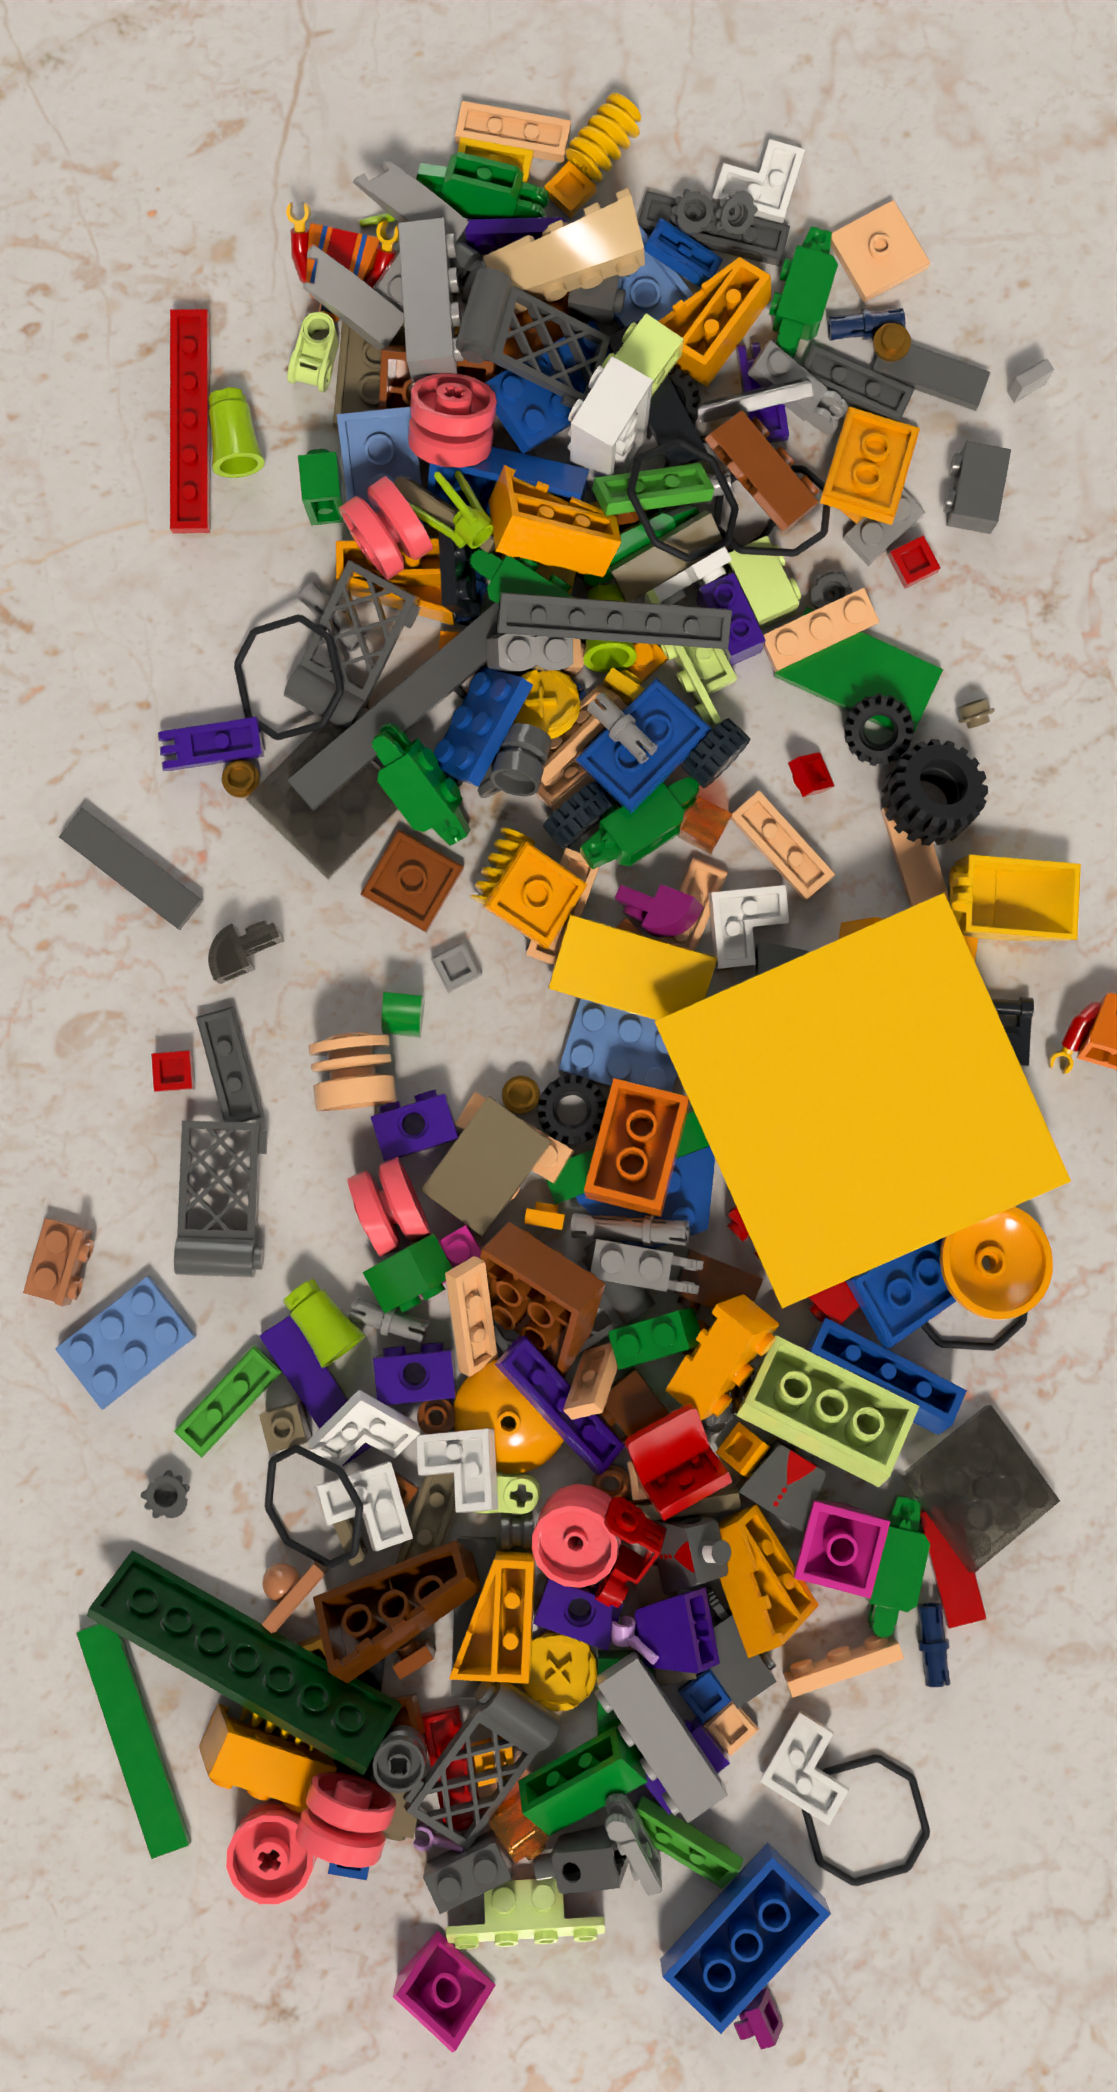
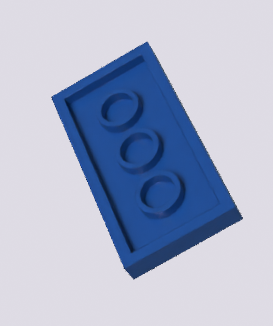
M593 320L586 324L600 331ZM565 337L557 340L554 344L564 340ZM584 337L578 339V344L586 361L593 358L597 344ZM568 344L556 349L565 370L577 365ZM609 348L607 349L605 359L611 353ZM547 353L535 358L543 374L549 377L556 374ZM509 370L485 382L495 392L497 401L496 415L523 454L571 426L568 417L572 409L561 404V396ZM580 370L568 374L574 389L584 394L586 383Z

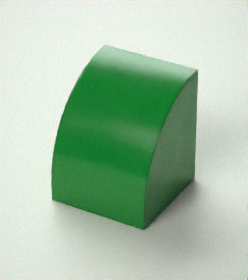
M383 992L382 1033L421 1038L424 998L420 995Z

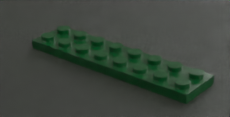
M133 1550L88 1610L87 1617L361 1775H364L379 1745L388 1733L403 1705L358 1678L353 1679L347 1684L329 1673L327 1662L323 1658L277 1632L270 1633L258 1621Z

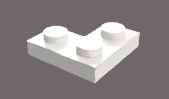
M769 139L759 173L723 163L712 202L719 206V200L729 196L730 192L745 190L752 195L754 199L753 205L758 208L754 217L783 224L805 149Z
M724 546L653 590L660 602L663 601L664 604L672 605L686 597L683 589L696 582L699 588L725 574L723 565L732 559Z
M786 885L708 893L714 956L718 958L715 969L756 965L752 927L789 923Z
M358 1390L308 1440L311 1452L342 1466L365 1442L396 1458L420 1434L417 1422Z
M494 1429L427 1434L416 1437L418 1475L429 1476L454 1473L456 1512L498 1510Z
M385 1462L347 1475L363 1503V1519L373 1551H379L413 1539L391 1462ZM340 1478L314 1486L324 1525L328 1526L355 1516L356 1507Z
M799 1710L762 1775L760 1782L829 1826L845 1799L849 1788L815 1767L830 1742L834 1731Z

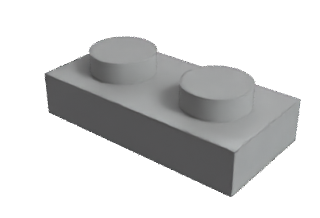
M903 489L892 525L864 517L845 534L843 540L869 567L921 520L926 512Z

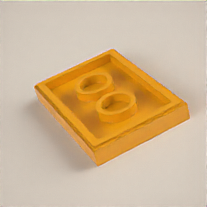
M848 407L819 503L892 525L920 428Z

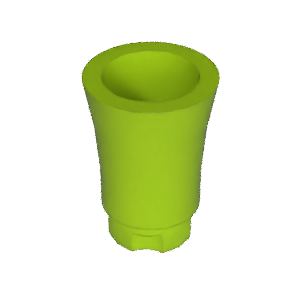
M235 387L215 390L209 396V418L213 445L212 470L215 474L226 478H240L255 474L264 467L265 461L257 442L250 407L246 403V397L242 394L241 389Z
M613 584L596 585L587 593L589 599L624 601L618 587ZM586 639L583 661L586 667L595 672L609 673L612 667L617 671H622L632 666L636 661V651L631 642Z
M313 1278L298 1286L283 1300L286 1307L291 1311V1318L300 1328L313 1349L322 1369L341 1358L366 1336L338 1308L324 1289H320Z

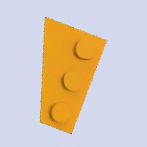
M738 257L703 283L700 291L685 302L680 300L673 305L672 311L658 321L684 339L682 355L673 367L682 370L683 373L689 374L693 379L708 387L733 353L736 345L741 342L772 299L771 275Z
M504 465L488 501L494 527L493 537L496 552L510 557L537 561L547 566L554 565L575 570L581 574L604 577L621 544L616 516H605L603 510L573 496L567 502L548 493L549 485L538 481L536 486H533L514 477L513 475L516 470Z
M439 538L430 539L433 549L418 560L407 557L399 548L404 560V570L393 576L389 581L418 596L415 604L421 607L418 613L419 616L454 626V614L442 606ZM336 541L337 582L348 560H353L382 576L371 561L366 558L355 541ZM354 572L348 584L351 595L359 598L371 595L366 578ZM375 584L378 592L386 590ZM393 593L379 597L382 605L399 610L402 609L406 601Z
M744 1294L716 1304L712 1314L717 1319L708 1331L706 1329L700 1331L696 1338L699 1342L698 1346L691 1355L685 1356L665 1389L683 1406L687 1404L694 1405L701 1421L713 1414L718 1417L725 1411L732 1401L729 1393L734 1386L738 1385L740 1387L753 1373L754 1368L750 1364L758 1354L763 1356L776 1341V1337L772 1334L780 1324Z
M757 1504L729 1515L718 1523L721 1539L726 1541L731 1548V1557L727 1562L728 1574L719 1579L748 1658L782 1646L819 1606L805 1581L794 1579L793 1575L796 1567Z
M497 1551L450 1674V1680L529 1684L532 1661L536 1567L533 1553Z
M217 1703L199 1744L201 1756L211 1782L226 1789H231L233 1785L246 1789L249 1795L259 1800L266 1801L271 1797L283 1801L287 1808L296 1812H303L309 1808L306 1804V1796L311 1780L318 1773L336 1772L337 1767L333 1758L316 1748L310 1752V1745L306 1742H303L299 1747L296 1746L295 1737L291 1735L284 1741L279 1736L261 1731L262 1722L258 1727L254 1728L251 1726L252 1718L248 1725L231 1718L226 1714L229 1708Z

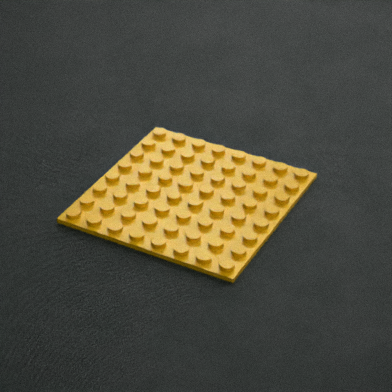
M941 893L654 1021L781 1308L794 1304L1071 1182L945 893Z

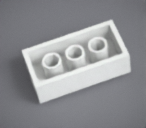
M611 356L605 368L602 366L597 367L588 385L591 391L585 401L577 400L568 417V421L571 422L568 436L571 437L568 445L570 456L567 463L589 469L586 489L592 492L594 478L626 473L647 436L653 379Z

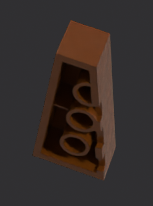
M455 1540L314 1596L313 1601L329 1673L348 1684L480 1592L482 1588L473 1553Z

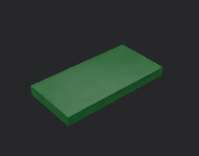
M806 606L802 616L815 610ZM860 632L775 672L774 677L849 712L856 703H859L862 698L868 695L869 697L880 693L883 696L892 695L899 702L901 700L906 705L905 707L908 711L910 710L915 732L944 669L866 633ZM876 715L868 720L894 732L892 721L885 716Z

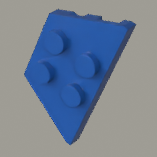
M710 1146L676 1159L662 1216H655V1219L689 1221V1227H687L690 1228L689 1236L707 1230L709 1225L715 1157ZM585 1193L576 1196L577 1202L591 1215L625 1218H645V1215H651L588 1199ZM620 1241L622 1244L657 1249L667 1245L665 1243H653V1246H644L642 1242Z

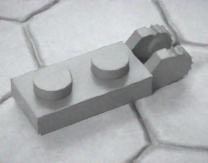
M771 340L764 345L747 372L762 387L807 377L811 381L814 396L783 404L801 420L808 421L826 435L833 434L838 427L837 419L834 416L836 418L844 417L849 405L837 392L828 391L826 386Z
M596 1239L590 1272L598 1279L665 1292H667V1289L698 1294L699 1285H695L694 1282L669 1280L671 1265L697 1271L703 1269L704 1261L673 1256V1252Z
M623 1793L609 1794V1797H606L605 1808L609 1816L605 1820V1829L608 1832L609 1838L616 1841L620 1854L627 1856L634 1880H640L647 1895L661 1893V1857L629 1798L623 1795Z

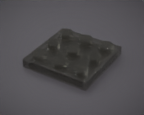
M330 722L324 728L313 731L246 798V802L327 880L398 811V808L377 782L379 770L371 762L314 811L309 808L288 784L287 780L341 735Z
M992 1405L984 1406L900 1474V1477L968 1572L972 1573L978 1571L1060 1502L1057 1495Z

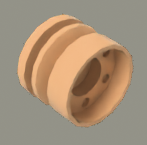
M367 1032L346 1033L330 1036L321 1042L308 1045L309 1055L327 1056L328 1059L311 1064V1070L329 1073L330 1080L313 1085L316 1111L354 1109L397 1101L394 1076L376 1074L375 1069L377 1066L392 1061L390 1054H374L373 1050L390 1046L388 1035H374Z

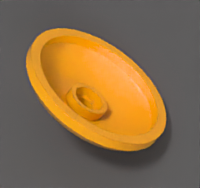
M1014 1206L944 1237L940 1248V1267L949 1292L961 1306L977 1316L992 1320H1003L1023 1315L1041 1301L1051 1282L1053 1256L1050 1243L1040 1225L1028 1213ZM983 1257H987L990 1261V1268L988 1270L982 1266Z
M498 1359L487 1363L482 1370L467 1377L460 1386L453 1406L455 1412L454 1431L494 1429L496 1472L502 1471L504 1474L528 1472L540 1467L552 1458L560 1448L563 1438L497 1368L495 1363ZM505 1416H511L516 1420V1425L512 1428H507L503 1425L502 1419Z

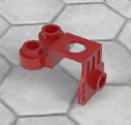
M613 1497L605 1514L604 1525L610 1533L629 1544L638 1543L647 1549L645 1554L641 1556L626 1546L621 1545L615 1564L610 1573L604 1577L595 1594V1600L607 1607L613 1605L618 1608L629 1590V1586L625 1585V1583L630 1580L637 1585L661 1553L667 1529L647 1518L641 1508L626 1499Z

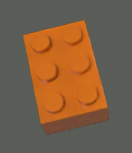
M613 1078L584 1187L586 1198L661 1217L690 1107L688 1096Z

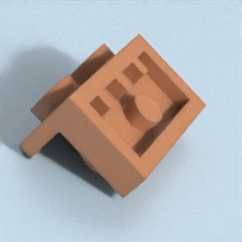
M45 1218L23 1293L53 1301L59 1306L71 1305L72 1299L77 1300L83 1286V1278L79 1277L83 1262L87 1263L94 1248V1240L90 1239L93 1230Z

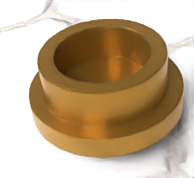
M888 323L881 326L873 338L875 353L886 362L901 360L907 355L911 346L909 332L906 328L896 323Z
M235 760L225 767L221 780L224 789L231 796L246 798L254 794L258 789L260 775L252 763L246 760Z
M527 1076L512 1077L505 1083L502 1089L503 1103L514 1113H528L539 1102V1087L534 1080Z

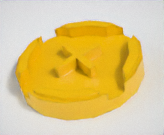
M532 670L522 675L521 677L533 684L513 724L522 723L538 727L550 739L557 738L568 731L577 720L581 707L578 689L571 678L559 670L541 672Z
M546 1631L532 1640L529 1684L521 1683V1685L530 1697L551 1711L571 1710L583 1702L586 1697L588 1698L594 1689L597 1679L596 1657L589 1644L554 1631Z

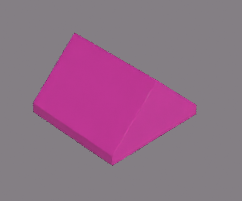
M813 1500L793 1575L794 1579L871 1599L890 1521L844 1502Z
M437 1931L397 1975L393 1998L453 2053L457 2050L496 1984L455 1948L452 1943H448L447 1939Z

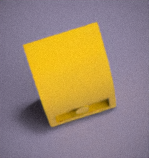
M969 854L955 861V866L953 865L950 870L949 905L962 934L965 936L1005 941L1078 940L1081 864Z

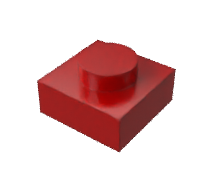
M924 535L890 551L888 555L905 589L938 573L941 569Z
M820 752L798 756L788 762L793 774L794 784L800 790L802 797L823 793L835 786Z
M192 1051L151 1053L154 1092L195 1089Z

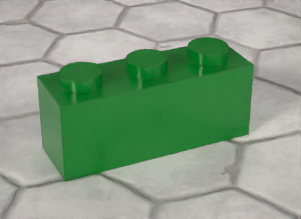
M614 1726L518 1780L522 1814L548 1836H551L605 1806L606 1797H609V1794L612 1795L618 1792L625 1795L647 1783L646 1772L639 1761L643 1758V1755L636 1744L629 1747L618 1728Z

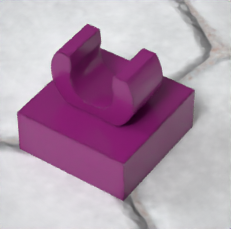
M765 1988L739 2014L741 2020L733 2024L740 2040H745L755 2035L761 2050L775 2046L783 2028V2022L768 1988Z

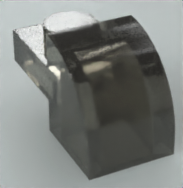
M261 921L248 926L245 929L246 934L242 936L239 929L233 924L223 928L213 939L208 954V964L213 980L223 984L254 971L255 968L250 958L251 955L284 942L279 927L274 922L267 924L266 921Z

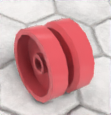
M440 373L418 380L411 389V419L409 420L408 428L409 448L417 457L428 463L443 467L463 468L477 465L484 461L492 451V424L495 420L497 404L495 392L482 381L462 374Z
M383 476L367 487L368 498L373 509L364 499L354 496L338 508L360 550L371 561L378 572L386 580H389L404 570V560L399 548L407 557L418 560L430 552L433 547L427 532L409 503L393 482L386 476Z
M399 1157L380 1164L378 1174L383 1187L382 1190H380L373 1175L366 1170L347 1179L359 1221L380 1257L399 1249L400 1237L395 1225L397 1223L404 1236L412 1243L431 1235L430 1227L419 1198Z
M573 1484L559 1488L547 1498L532 1534V1553L537 1566L549 1579L563 1586L582 1588L598 1583L610 1573L617 1560L622 1539L610 1533L604 1525L605 1514L612 1499L606 1492L592 1485Z
M323 1772L315 1775L311 1780L306 1796V1804L309 1808L301 1813L297 1826V1842L312 1855L333 1864L359 1868L375 1865L382 1855L386 1841L383 1830L391 1825L396 1808V1799L379 1784L360 1776L342 1772Z
M269 1799L254 1805L242 1817L227 1849L226 1868L232 1884L245 1898L259 1904H280L294 1898L306 1886L317 1859L316 1856L303 1849L296 1840V1830L302 1812H296L287 1808L283 1801Z

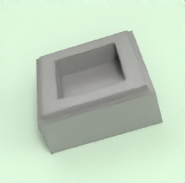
M1043 359L1015 376L1007 392L1014 403L1046 385L1054 371L1049 360Z
M465 941L431 958L448 993L482 976Z

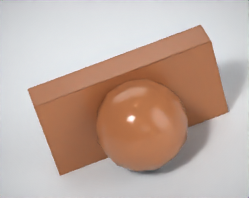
M314 1561L300 1578L297 1570L289 1564L277 1563L269 1567L263 1575V1590L268 1598L279 1603L265 1618L262 1625L270 1633H275L325 1576L328 1568Z

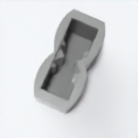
M502 633L486 639L487 667L502 672L524 671L528 669L547 671L561 670L573 665V638Z

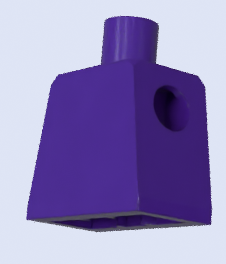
M705 1587L636 1609L635 1636L641 1639V1642L659 1657L655 1664H651L643 1657V1662L647 1667L700 1673L720 1664Z

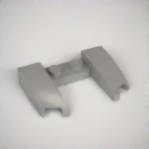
M390 161L382 164L386 172L370 181L365 173L354 179L353 183L399 223L444 218L447 234L454 233L456 242L469 223L436 194ZM315 245L310 246L307 258L317 260L314 284L304 283L303 289L374 348L379 350L388 347L404 322L400 247L373 288H371Z

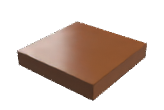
M398 829L360 895L427 933L465 868Z

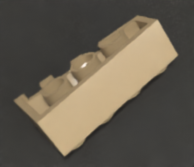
M629 187L617 192L618 201L604 208H601L598 202L584 208L585 215L570 224L563 222L561 219L548 225L541 238L534 240L533 236L527 235L483 256L485 268L503 272L512 280V286L541 301L546 300L548 302L559 300L567 292L580 287L583 289L596 287L602 283L603 279L615 275L628 276L635 273L641 266L645 265V254ZM516 303L514 313H522L527 308Z

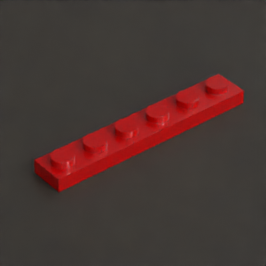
M170 309V530L173 534L210 533V314L208 309Z

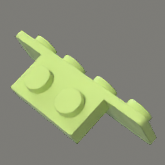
M653 589L646 592L645 603L661 604ZM660 645L666 658L669 661L674 659L680 670L676 675L683 691L686 694L692 693L697 703L694 706L695 713L713 731L722 720L709 695L737 680V676L723 649Z
M555 1878L507 1881L484 1893L485 1924L446 1927L448 1943H455V1948L457 1949L479 1947V1942L495 1941V1946L509 1947L517 1945L518 1939L534 1938V1943L552 1944L558 1942V1937L574 1936L575 1941L586 1942L596 1940L598 1938L597 1934L605 1933L604 1917L565 1919L564 1896L559 1893Z

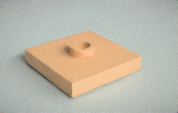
M894 200L832 233L830 246L863 303L928 269L930 265L929 259Z

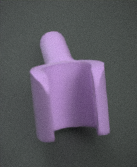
M627 1615L622 1616L621 1625L612 1621L611 1639L614 1645L619 1647L630 1646L651 1664L657 1662L658 1655L641 1642V1639L635 1636L636 1621L634 1618Z
M420 1822L416 1826V1830L427 1832L430 1837L428 1841L416 1838L413 1845L417 1850L426 1851L432 1846L460 1853L465 1851V1848L451 1839L437 1834L435 1829L424 1822Z

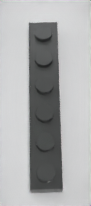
M500 592L497 632L728 649L732 610Z

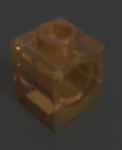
M698 796L680 829L678 838L711 855L728 825L732 813Z
M520 1792L504 1801L490 1818V1827L515 1864L523 1858H526L528 1861L532 1860L546 1848L545 1843L548 1841V1835L522 1814Z

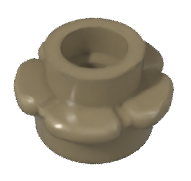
M987 698L964 704L958 707L961 717L958 721L959 723H966L968 729L990 722L988 714H992L995 708H990Z

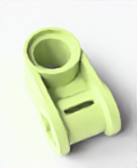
M316 311L304 318L297 344L288 366V383L295 384L298 381L316 386L320 392L325 393L327 391L339 347V337L333 319L328 314ZM319 330L329 332L328 336L323 340L312 339L313 334Z
M502 1471L496 1472L498 1510L477 1511L475 1513H528L535 1508L540 1499L541 1486L532 1475L526 1473L504 1474ZM520 1484L526 1485V1491L533 1493V1495L528 1496L524 1503L519 1502V1495L513 1494L514 1491H517Z

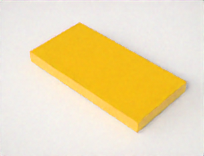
M570 914L548 989L658 1020L705 999L718 958Z

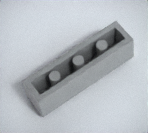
M444 218L398 223L406 359L412 382H417L426 376L434 374H458L457 362L464 361V358L455 345L457 337H455V327L461 326L459 302H453L452 293L459 292L457 268H451L450 258H457L454 233L447 234Z
M636 1650L597 1676V1686L599 1688L595 1691L597 1699L607 1713L614 1710L621 1721L617 1726L621 1736L629 1747L636 1744L644 1756L639 1760L644 1771L651 1781L659 1779L666 1790L662 1793V1797L674 1815L680 1812L686 1822L689 1823L728 1796L724 1782Z

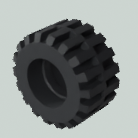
M931 739L928 744L924 741L917 743L913 748H909L888 773L886 776L887 780L882 785L881 792L885 795L881 798L882 807L889 809L885 813L887 820H894L897 824L894 829L899 834L902 831L908 834L906 839L915 842L918 838L921 839L922 845L930 846L935 841L938 846L945 844L949 839L953 841L980 815V812L985 807L987 801L984 798L988 794V786L982 784L987 779L985 772L977 769L980 763L975 757L971 760L966 755L969 752L964 747H961L960 750L954 748V742L946 741L941 745L939 739ZM920 781H927L939 787L945 794L948 805L939 804L931 800L923 791Z

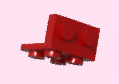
M687 1404L630 1435L625 1440V1446L642 1490L663 1521L732 1483L729 1472L710 1448L698 1411L692 1404Z

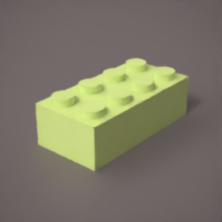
M775 1335L776 1341L764 1354L736 1416L880 1487L893 1471L919 1406Z

